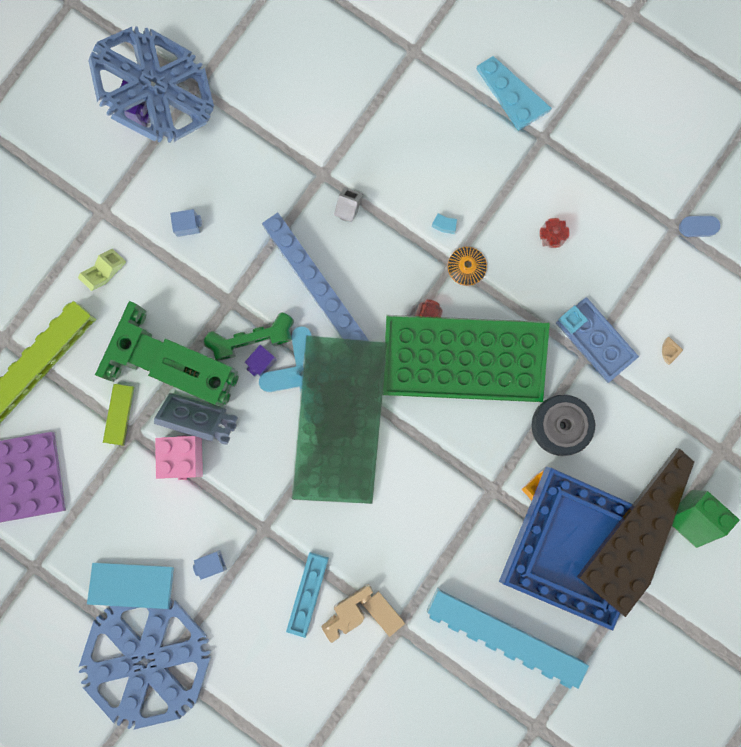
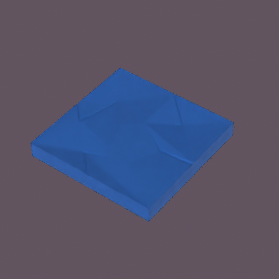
M545 467L499 582L613 631L620 613L577 576L629 510L632 503L551 467Z

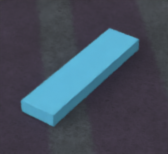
M309 552L287 626V633L306 638L329 557Z

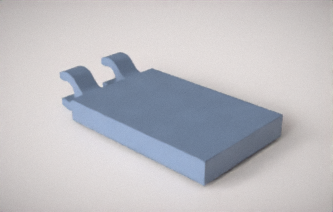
M169 393L154 418V424L209 441H213L215 437L220 443L228 445L230 441L229 435L231 431H235L237 426L235 423L238 417L226 414V409Z

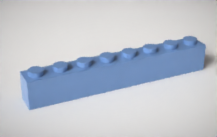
M277 212L264 221L262 225L351 353L355 355L370 344L368 338L280 214Z

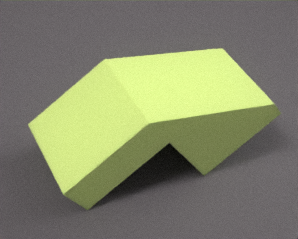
M110 249L98 255L95 265L81 272L78 279L93 291L105 285L125 265L126 261L117 252Z

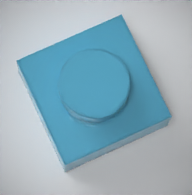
M575 305L558 319L571 334L588 321Z

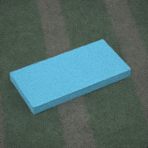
M92 563L87 605L169 609L174 567Z

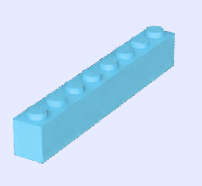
M438 588L427 608V613L430 614L429 618L433 621L440 623L442 620L448 623V628L458 633L462 630L467 633L466 637L476 642L480 639L486 642L485 646L489 649L496 651L498 648L504 651L503 655L514 661L518 658L523 661L522 665L531 670H534L536 667L542 670V675L549 679H553V677L560 679V684L569 689L572 686L579 689L589 665L586 662Z

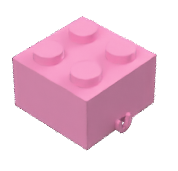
M186 435L155 438L156 479L178 478V480H187L190 477H203L202 438Z

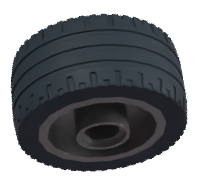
M556 395L543 401L535 410L531 424L532 434L538 445L546 452L557 456L573 455L585 449L591 442L596 428L595 417L590 407L581 399L571 395ZM560 422L565 424L563 430L560 428Z

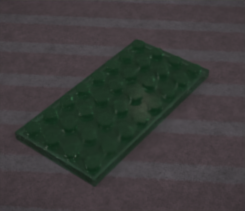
M306 335L292 500L373 504L387 343Z

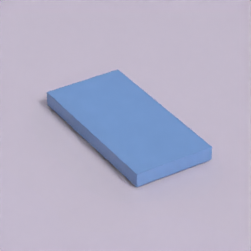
M586 297L576 307L588 319L587 322L573 334L559 320L556 324L606 382L609 383L639 356Z

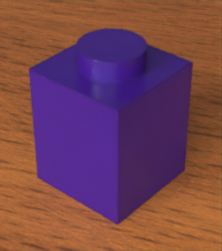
M259 345L244 363L248 365L246 370L255 377L257 374L262 376L277 359L262 345Z

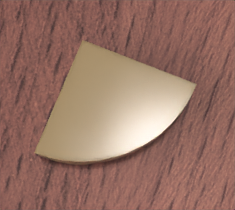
M667 337L662 345V356L665 362L670 365L681 354L683 349L670 337Z

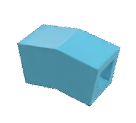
M438 213L432 223V228L443 233L455 234L457 219L447 218Z

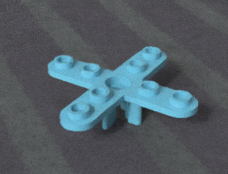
M297 327L291 336L296 367L264 373L259 378V386L265 392L300 387L304 417L309 423L318 424L325 415L320 383L354 376L357 371V364L351 358L316 363L311 332L306 327ZM304 369H311L313 374L311 379L308 377L302 378L301 373Z

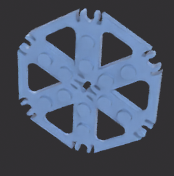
M135 26L134 30H132V27H129L95 44L94 52H91L88 62L97 102L101 100L100 107L104 105L110 107L106 114L108 116L112 115L111 119L153 141L157 139L158 142H161L164 135L167 137L168 143H171L173 139L176 142L207 124L214 104L205 67L200 69L203 64H195L193 62L196 56L191 55V51L153 29L149 31L148 28H145L142 34L137 26ZM124 42L132 44L137 63L111 50V48ZM155 45L174 54L178 59L160 68ZM106 70L127 81L128 84L111 92H106L103 89L100 71ZM189 78L195 79L198 83L201 99L180 88L177 84ZM146 101L151 126L144 127L127 118L124 112ZM169 105L189 115L192 118V123L181 129H176L173 125Z
M170 598V606H171L172 603H173V599ZM174 601L173 607H169V609L147 608L149 615L141 638L121 617L124 611L138 607L109 606L110 608L104 610L107 613V619L99 615L93 621L79 667H87L79 670V673H87L88 678L82 680L81 684L90 682L91 685L82 688L113 723L116 722L117 716H119L118 726L122 724L123 719H127L129 721L127 729H130L134 722L135 727L133 730L180 719L187 713L183 709V705L186 704L192 709L194 703H197L211 659V656H203L210 654L211 650L205 651L202 649V644L208 643L209 639H202L200 641L199 638L207 637V635L177 601ZM177 617L190 631L191 638L186 641L162 646L170 618ZM98 635H107L122 652L123 656L95 662L92 659V652ZM143 656H145L146 659H155L147 664V667H145V664H135L140 662L143 659ZM189 662L196 663L198 670L192 688L186 690L167 667ZM129 677L120 705L112 707L99 693V685L104 682ZM149 684L167 703L168 710L166 713L150 717H143L140 712Z

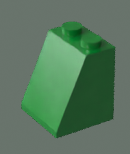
M691 490L680 502L672 527L695 548L727 536L740 519L709 491Z

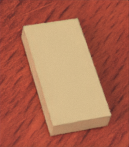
M379 591L363 604L389 637L405 624L403 619Z

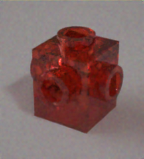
M550 218L548 221H545L539 231L542 246L559 248L569 238V227H566V220L560 221L559 218Z

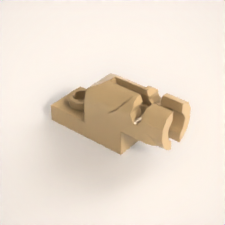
M369 584L334 606L337 615L335 616L334 614L321 626L330 643L340 638L338 629L347 634L363 622L365 615L357 603L363 604L372 598L373 589Z

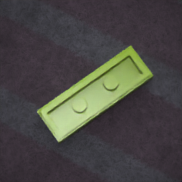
M113 384L102 443L124 446L135 387Z

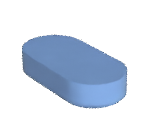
M688 216L679 224V231L685 237H711L720 230V222L714 216Z

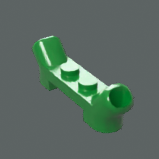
M281 312L270 328L258 327L253 329L252 333H236L233 335L234 338L226 339L211 331L203 341L204 347L213 351L216 361L236 357L234 351L236 348L271 339L273 346L292 341L289 330L294 324V319Z

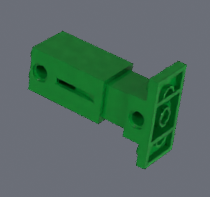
M129 301L95 375L114 382L121 374V365L134 370L140 367L149 371L148 376L221 408L223 405H227L231 394H229L232 386L235 387L239 379L238 371L166 338L164 342L152 338L151 333L139 327L146 320V310L138 304ZM221 380L220 386L215 388L216 382Z

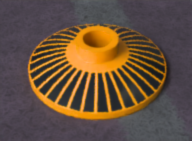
M472 247L457 249L452 253L448 261L449 275L460 285L470 286L480 282L487 270V262L484 255ZM468 261L472 266L467 268L464 263Z

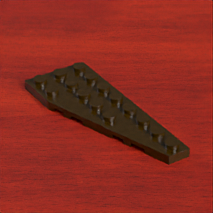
M676 448L577 576L624 617L629 614L651 585L695 462L680 448Z

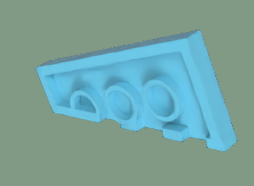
M494 56L477 65V71L518 131L551 111L552 108Z

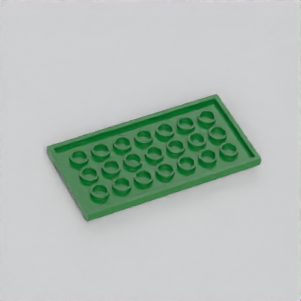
M386 315L383 395L543 402L550 323L540 321Z

